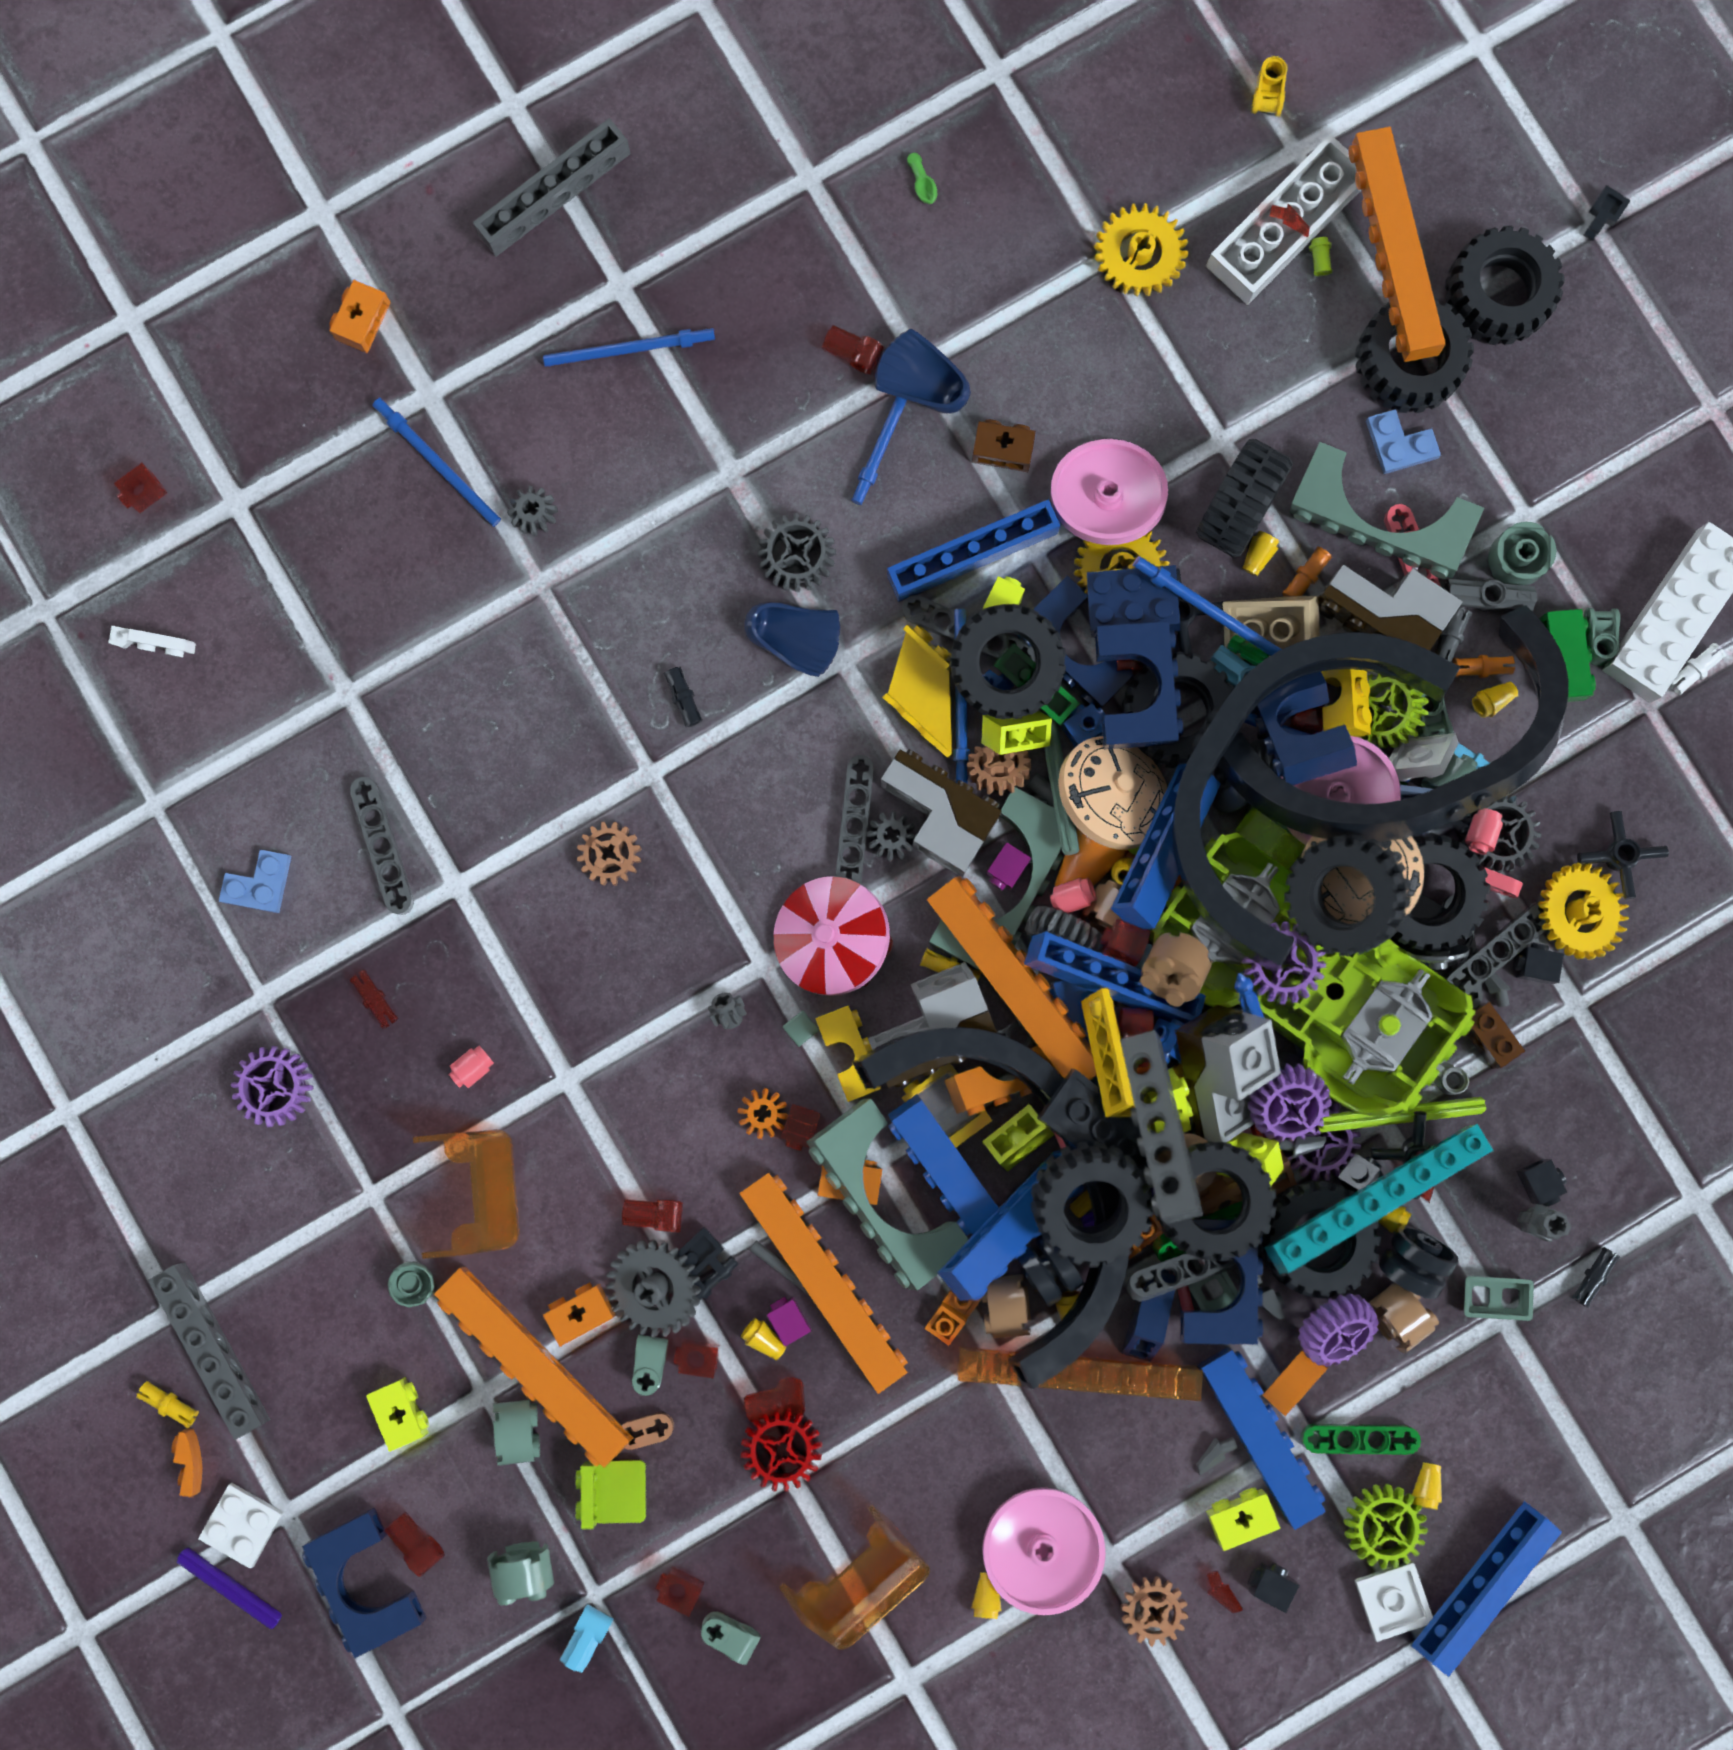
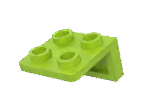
M612 1460L604 1468L600 1464L595 1466L590 1461H585L581 1466V1470L576 1471V1489H581V1501L576 1502V1520H581V1529H594L597 1523H641L645 1520L646 1464L644 1461Z

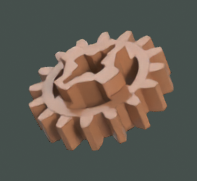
M984 745V748L975 746V754H969L967 772L970 776V782L976 783L977 790H981L984 787L987 788V794L989 795L993 790H998L999 796L1003 795L1006 789L1014 793L1015 785L1022 788L1024 787V780L1030 779L1031 759H1029L1027 750L999 755Z
M601 822V830H597L593 826L590 827L592 835L590 837L582 835L586 844L577 846L578 850L584 852L582 856L577 857L578 862L586 863L581 869L582 872L588 873L591 871L589 879L594 882L600 877V884L603 886L606 885L608 880H611L612 884L617 886L618 878L620 877L627 882L628 876L626 873L630 871L636 874L637 870L633 867V863H641L642 860L635 856V853L642 850L641 846L633 845L638 839L636 835L628 837L629 828L626 826L619 831L617 822H613L611 828H608L605 822ZM605 835H615L607 841L601 842L598 840ZM625 842L629 850L628 860L623 857L622 853ZM599 847L607 850H612L614 847L613 852L620 861L612 858H607L605 861L606 856ZM591 848L595 850L597 857L594 866L590 858ZM618 866L621 868L613 873H604L611 867Z
M1155 1576L1153 1583H1149L1147 1578L1143 1577V1585L1141 1587L1135 1582L1132 1583L1133 1594L1129 1592L1124 1593L1125 1598L1129 1602L1121 1604V1609L1128 1612V1614L1121 1617L1123 1623H1131L1127 1628L1128 1633L1132 1635L1138 1632L1137 1641L1141 1643L1147 1638L1150 1647H1153L1155 1640L1158 1639L1165 1646L1166 1637L1168 1636L1175 1641L1177 1637L1174 1631L1176 1629L1184 1631L1185 1629L1180 1619H1188V1614L1181 1610L1187 1606V1602L1185 1599H1178L1182 1594L1179 1588L1171 1591V1581L1167 1580L1164 1585H1161L1159 1576ZM1155 1591L1161 1592L1162 1594H1160L1159 1596L1149 1595L1148 1593ZM1139 1600L1141 1603L1140 1611L1136 1614L1135 1617L1134 1610L1136 1603ZM1174 1605V1615L1171 1622H1169V1611L1173 1608L1172 1606ZM1152 1606L1158 1609L1160 1613L1156 1617L1149 1611V1608ZM1149 1627H1157L1161 1630L1149 1631L1147 1629Z

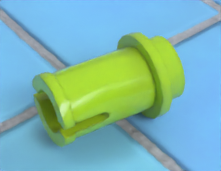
M1317 237L1311 240L1309 251L1313 255L1315 276H1326L1333 273L1329 251L1332 243L1328 241V237Z

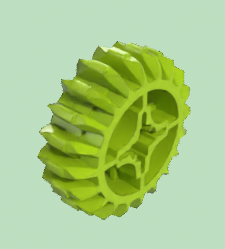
M1379 673L1377 677L1373 674L1368 675L1370 694L1368 695L1369 710L1370 706L1374 710L1372 719L1374 723L1373 725L1370 723L1371 734L1359 738L1367 739L1373 745L1378 744V747L1386 749L1388 744L1392 748H1397L1399 741L1403 744L1409 743V734L1414 737L1418 736V732L1415 730L1416 726H1425V723L1420 718L1429 714L1427 710L1422 709V706L1429 703L1428 699L1421 697L1424 693L1399 680ZM1391 687L1390 690H1386L1383 696L1375 698L1382 690ZM1404 693L1408 703L1407 712L1404 711L1402 705L1405 698L1403 697ZM1380 704L1386 707L1391 706V709L1397 711V713L1385 711L1384 708L1380 707ZM1402 720V722L1398 726L1386 731L1387 728L1390 729L1391 725L1395 721Z
M1375 1484L1372 1488V1495L1368 1490L1362 1489L1361 1492L1364 1499L1361 1501L1358 1497L1354 1496L1352 1500L1357 1504L1356 1509L1352 1507H1347L1346 1509L1349 1514L1353 1515V1518L1344 1519V1524L1352 1527L1345 1532L1347 1538L1353 1539L1349 1544L1352 1550L1359 1549L1357 1556L1361 1560L1367 1557V1563L1371 1566H1374L1378 1561L1379 1567L1382 1569H1386L1388 1561H1390L1393 1568H1398V1559L1400 1558L1405 1564H1409L1408 1553H1412L1414 1556L1419 1555L1418 1550L1414 1548L1416 1543L1420 1546L1425 1545V1541L1419 1537V1534L1428 1533L1426 1527L1419 1525L1427 1520L1424 1514H1418L1422 1506L1413 1505L1414 1496L1410 1493L1404 1495V1489L1399 1486L1393 1492L1392 1486L1385 1484L1382 1493L1380 1486ZM1381 1503H1396L1394 1508L1390 1507L1382 1513L1376 1512L1373 1507ZM1404 1513H1406L1408 1520V1529L1405 1537L1400 1532V1524L1404 1519L1402 1517ZM1366 1516L1369 1517L1372 1523L1367 1540H1365L1363 1534V1523ZM1376 1517H1378L1383 1522L1386 1521L1390 1526V1529L1395 1532V1535H1393L1389 1531L1386 1532L1383 1529V1527L1380 1526L1381 1523H1379L1376 1520ZM1387 1540H1394L1398 1543L1397 1546L1391 1549H1375L1378 1544L1382 1545Z

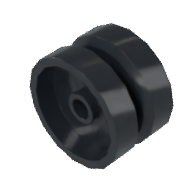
M1399 1226L1391 1239L1393 1247L1384 1251L1379 1260V1268L1389 1279L1403 1289L1424 1298H1438L1446 1285L1443 1276H1449L1453 1273L1459 1263L1458 1256L1449 1246L1433 1235L1412 1226Z
M1042 1235L1036 1237V1244L1043 1255L1039 1257L1032 1246L1026 1244V1251L1017 1259L1023 1267L1021 1269L1034 1291L1036 1293L1039 1292L1048 1307H1051L1062 1300V1293L1055 1283L1057 1279L1071 1293L1085 1285L1074 1265L1070 1262L1068 1256L1062 1259L1056 1255L1053 1247L1049 1248Z

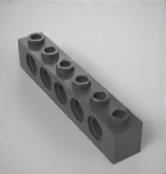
M610 118L476 219L473 224L478 236L497 257L629 156L631 153L626 137Z
M1155 1030L1120 1039L1135 1108L1130 1109L1135 1127H1140L1142 1137L1137 1138L1138 1146L1142 1157L1147 1156L1149 1167L1144 1168L1145 1176L1149 1187L1154 1186L1156 1195L1155 1198L1151 1199L1156 1217L1161 1216V1219L1166 1224L1203 1215L1161 1039ZM1150 1063V1070L1146 1074H1137L1139 1065ZM1147 1093H1158L1155 1102L1151 1104L1144 1103V1097ZM1164 1121L1165 1126L1160 1133H1151L1153 1123ZM1165 1150L1171 1151L1172 1157L1167 1163H1158V1156L1161 1152ZM1169 1181H1179V1188L1175 1193H1165V1186Z
M186 1263L175 1264L149 1279L148 1282L233 1439L236 1440L270 1421L269 1415Z

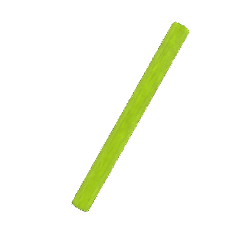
M1473 1097L1420 1103L1412 1111L1408 1110L1407 1113L1402 1112L1397 1115L1391 1113L1384 1116H1367L1355 1111L1329 1114L1330 1116L1322 1117L1324 1126L1317 1125V1128L1320 1132H1331L1413 1122L1415 1111L1426 1112V1120L1478 1115L1486 1111L1484 1098Z

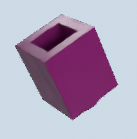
M1006 842L986 873L990 877L988 882L1001 891L1004 888L1011 890L1031 858Z
M784 1296L770 1304L772 1310L767 1313V1316L784 1346L811 1332L812 1328L794 1297L787 1300Z

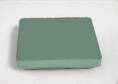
M803 1010L783 1025L784 1030L798 1047L819 1031Z

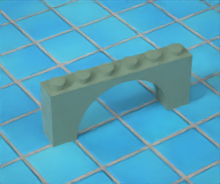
M1319 442L1292 501L1289 513L1294 514V518L1301 522L1309 523L1311 521L1321 525V529L1328 533L1337 534L1338 532L1348 536V540L1355 544L1364 545L1365 543L1375 547V550L1384 556L1394 555L1402 558V561L1411 567L1421 566L1429 569L1430 573L1438 578L1446 579L1448 577L1452 579L1459 567L1484 507L1456 497L1453 505L1445 515L1426 528L1407 533H1394L1375 528L1362 520L1354 512L1345 496L1342 485V467L1347 452Z
M1014 787V793L1009 794L1003 805L1000 817L1012 825L1023 839L1031 858V875L1027 891L1019 904L1006 915L995 919L999 927L1003 925L1013 937L1011 942L1014 946L1022 934L1017 931L1022 920L1027 922L1029 915L1035 909V906L1031 905L1036 894L1042 897L1050 882L1045 877L1050 868L1056 871L1064 856L1059 853L1061 843L1055 808ZM941 919L929 944L963 963L966 962L968 966L981 971Z
M863 1099L809 1139L807 1144L811 1149L808 1152L815 1163L823 1165L828 1173L826 1179L835 1190L839 1188L845 1197L843 1203L848 1211L853 1215L857 1214L862 1222L860 1228L869 1239L873 1238L879 1246L877 1249L879 1256L885 1263H891L896 1271L894 1277L904 1289L908 1288L918 1291L938 1275L937 1272L968 1241V1238L957 1222L946 1221L933 1230L909 1234L889 1226L875 1213L865 1193L863 1167L870 1144L888 1122L872 1099Z

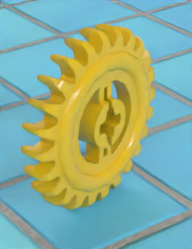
M1133 203L1130 214L1125 211L1124 207H1121L1119 212L1120 218L1111 213V224H1108L1106 221L1102 223V229L1105 233L1098 231L1096 237L1101 243L1096 242L1094 244V249L1101 253H1097L1094 259L1097 262H1103L1099 265L1098 271L1108 272L1104 280L1110 281L1114 279V289L1122 285L1124 294L1133 289L1136 297L1139 296L1140 290H1143L1146 296H1150L1151 288L1157 293H1161V284L1171 287L1172 280L1170 278L1178 279L1180 277V272L1176 269L1185 268L1186 263L1181 261V259H1185L1188 256L1187 250L1183 251L1180 249L1186 247L1188 240H1178L1183 235L1184 229L1181 228L1174 231L1178 223L1177 219L1169 223L1166 222L1169 211H1166L1165 214L1159 217L1158 206H1155L1154 210L1148 213L1147 203H1144L1141 212H1138L1136 205ZM1136 233L1130 240L1127 250L1128 260L1125 263L1120 254V245L1128 235ZM1155 240H1157L1161 247L1159 262L1152 268L1136 270V266H1143L1151 261L1156 247ZM1147 242L1146 248H1143L1141 251L1139 250L1136 255L1137 249H1140Z
M1152 531L1132 542L1119 545H1101L1083 540L1088 549L1079 547L1077 552L1083 558H1076L1074 560L1075 565L1081 567V569L1074 571V575L1083 578L1077 582V585L1081 588H1087V572H1099L1101 560L1112 550H1129L1137 557L1141 556L1156 567L1169 565V561L1160 560L1166 554V550L1156 551L1161 540L1158 539L1150 542ZM1118 552L1112 557L1108 568L1101 571L1122 570L1121 568L1116 569L1119 562L1122 566L1127 565V569H1135L1133 563L1136 558L1130 553Z
M1574 863L1571 866H1563L1561 871L1553 872L1552 879L1545 882L1548 890H1541L1540 893L1545 901L1538 903V906L1544 909V912L1539 914V918L1546 921L1542 925V929L1550 931L1547 936L1548 940L1556 939L1555 948L1557 950L1564 948L1566 956L1574 955L1578 960L1584 957L1588 960H1592L1596 956L1603 957L1606 955L1605 951L1614 950L1615 946L1611 945V943L1622 941V938L1617 937L1615 933L1627 931V928L1620 926L1619 922L1629 919L1628 916L1619 914V911L1629 907L1627 904H1618V900L1623 897V893L1614 894L1613 892L1620 883L1607 884L1612 874L1607 873L1599 877L1602 867H1596L1590 871L1591 863L1584 865ZM1577 890L1586 892L1583 898L1575 899L1568 903L1565 915V903L1568 896ZM1597 922L1590 932L1583 933L1577 931L1581 925Z

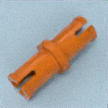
M1317 546L1304 566L1298 567L1296 570L1297 575L1282 592L1283 596H1303L1311 584L1314 585L1318 581L1317 576L1329 560L1332 559V555L1325 549Z
M1485 654L1479 655L1478 658H1453L1452 663L1464 666V668L1459 669L1456 677L1478 675L1479 678H1487L1488 675H1512L1515 671V667H1503V664H1515L1513 656L1488 657Z

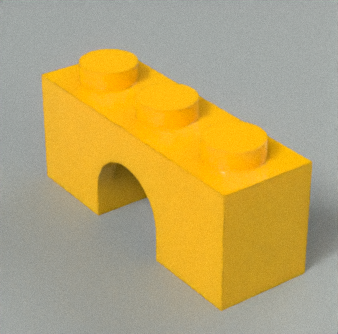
M1353 669L1321 671L1326 683L1335 687H1342L1339 699L1334 704L1322 708L1324 731L1346 725L1350 736L1359 738L1370 735L1372 715L1369 710L1368 695L1370 694V686L1367 681V671Z
M848 1005L815 1018L826 1047L836 1043H845L853 1049L855 1060L872 1050L868 1037L862 1039L858 1028L863 1025L857 1009L851 1011ZM853 1065L848 1070L837 1074L848 1102L881 1089L880 1086L876 1089H865Z

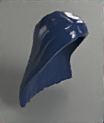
M908 329L902 332L883 352L878 363L877 372H875V387L878 391L919 403L942 414L956 413L967 404L971 391L970 384L964 374L938 348L915 330Z
M763 602L753 606L747 613L744 622L746 636L754 645L770 652L793 669L814 677L824 674L830 664H832L838 650L841 630L837 610H811L776 602Z

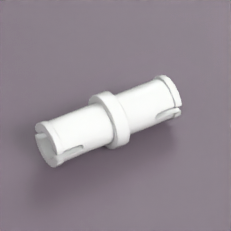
M1712 643L1697 658H1691L1686 662V667L1677 674L1669 687L1673 689L1678 685L1674 692L1678 695L1683 694L1698 679H1704L1707 676V671L1726 657L1723 649L1717 652L1720 646Z

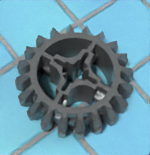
M795 513L793 515L794 521L791 522L784 515L782 516L783 524L780 525L774 520L772 526L775 531L765 529L764 535L768 539L763 538L759 540V545L765 548L757 551L758 557L765 558L759 562L760 568H768L764 573L767 579L775 576L773 579L774 586H778L784 581L783 589L785 591L790 589L791 584H794L795 592H800V584H805L806 589L810 591L812 589L810 581L814 580L817 585H821L822 580L819 574L829 577L830 571L826 567H834L835 561L829 558L836 555V549L830 547L834 544V538H825L829 534V529L825 527L819 530L821 521L818 519L811 525L808 514L805 515L803 521H799V515ZM790 533H805L811 537L806 536L803 539H795ZM781 539L786 550L780 556L781 559L775 563L773 551L777 542ZM818 543L821 555L817 564L813 567L808 554L813 550V546ZM791 547L797 551H802L803 560L796 554L792 556ZM792 566L800 567L804 571V573L793 574L788 573L782 569L785 568L787 570Z
M1514 795L1508 801L1505 796L1487 807V809L1504 811L1514 818L1512 821L1501 819L1503 822L1502 829L1508 826L1510 828L1504 831L1505 833L1501 838H1498L1496 844L1502 851H1506L1508 856H1499L1488 851L1486 855L1475 853L1480 859L1479 863L1484 861L1483 867L1491 869L1494 865V870L1498 873L1503 872L1504 867L1507 872L1515 870V865L1519 868L1525 866L1524 859L1531 860L1534 857L1531 850H1536L1540 846L1537 842L1533 841V839L1540 838L1542 835L1540 832L1534 831V828L1539 826L1540 822H1532L1530 818L1535 815V811L1525 812L1524 809L1527 807V802L1523 801L1516 805L1517 796ZM1478 810L1472 812L1469 817L1462 818L1461 821L1468 827L1461 828L1459 830L1460 834L1467 835L1473 815L1477 814ZM1520 827L1521 841L1517 848L1516 845L1518 843L1515 840L1514 833ZM1465 839L1461 841V844L1467 845Z
M1047 906L1035 907L1028 917L1024 930L1030 938L1043 932H1049L1096 952H1102V946L1105 942L1103 935L1080 918Z

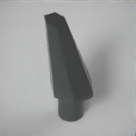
M1479 966L1481 975L1484 971V966ZM1494 973L1485 983L1490 994L1495 993L1497 1006H1508L1510 1003L1507 991L1511 990V987Z
M1298 1136L1295 1137L1293 1144L1285 1138L1281 1143L1279 1142V1146L1282 1150L1290 1151L1291 1157L1294 1158L1323 1148L1326 1137L1305 1136L1304 1141Z
M1233 1437L1221 1442L1217 1438L1212 1441L1197 1462V1470L1200 1476L1225 1460V1453L1237 1449Z

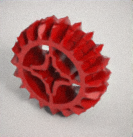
M779 1407L774 1409V1418L770 1417L768 1411H764L762 1413L764 1423L755 1417L752 1422L757 1430L747 1427L745 1433L752 1437V1439H742L741 1445L750 1448L741 1452L742 1458H751L750 1461L744 1464L745 1470L755 1467L756 1470L751 1474V1479L755 1480L759 1475H762L761 1487H765L768 1480L773 1481L772 1491H777L778 1482L783 1483L785 1492L789 1491V1481H793L794 1486L800 1488L801 1481L799 1477L801 1476L808 1482L811 1476L807 1469L814 1472L818 1470L817 1464L811 1460L822 1459L821 1453L813 1451V1449L822 1447V1441H812L813 1438L819 1435V1430L814 1429L810 1432L807 1430L813 1423L811 1419H808L804 1424L800 1423L803 1417L802 1412H798L795 1419L790 1418L791 1408L786 1409L785 1417H781ZM773 1426H789L780 1437L763 1434L764 1431ZM797 1431L805 1440L807 1447L806 1457L799 1454L800 1451L796 1450L792 1444ZM789 1437L786 1449L789 1454L785 1455L783 1453V1456H779L777 1461L774 1462L777 1455V1448L774 1445L778 1443L780 1446V1443H784L786 1438ZM757 1441L763 1444L764 1448L771 1454V1460L767 1468L758 1457ZM783 1462L800 1465L797 1469L788 1473L775 1472Z

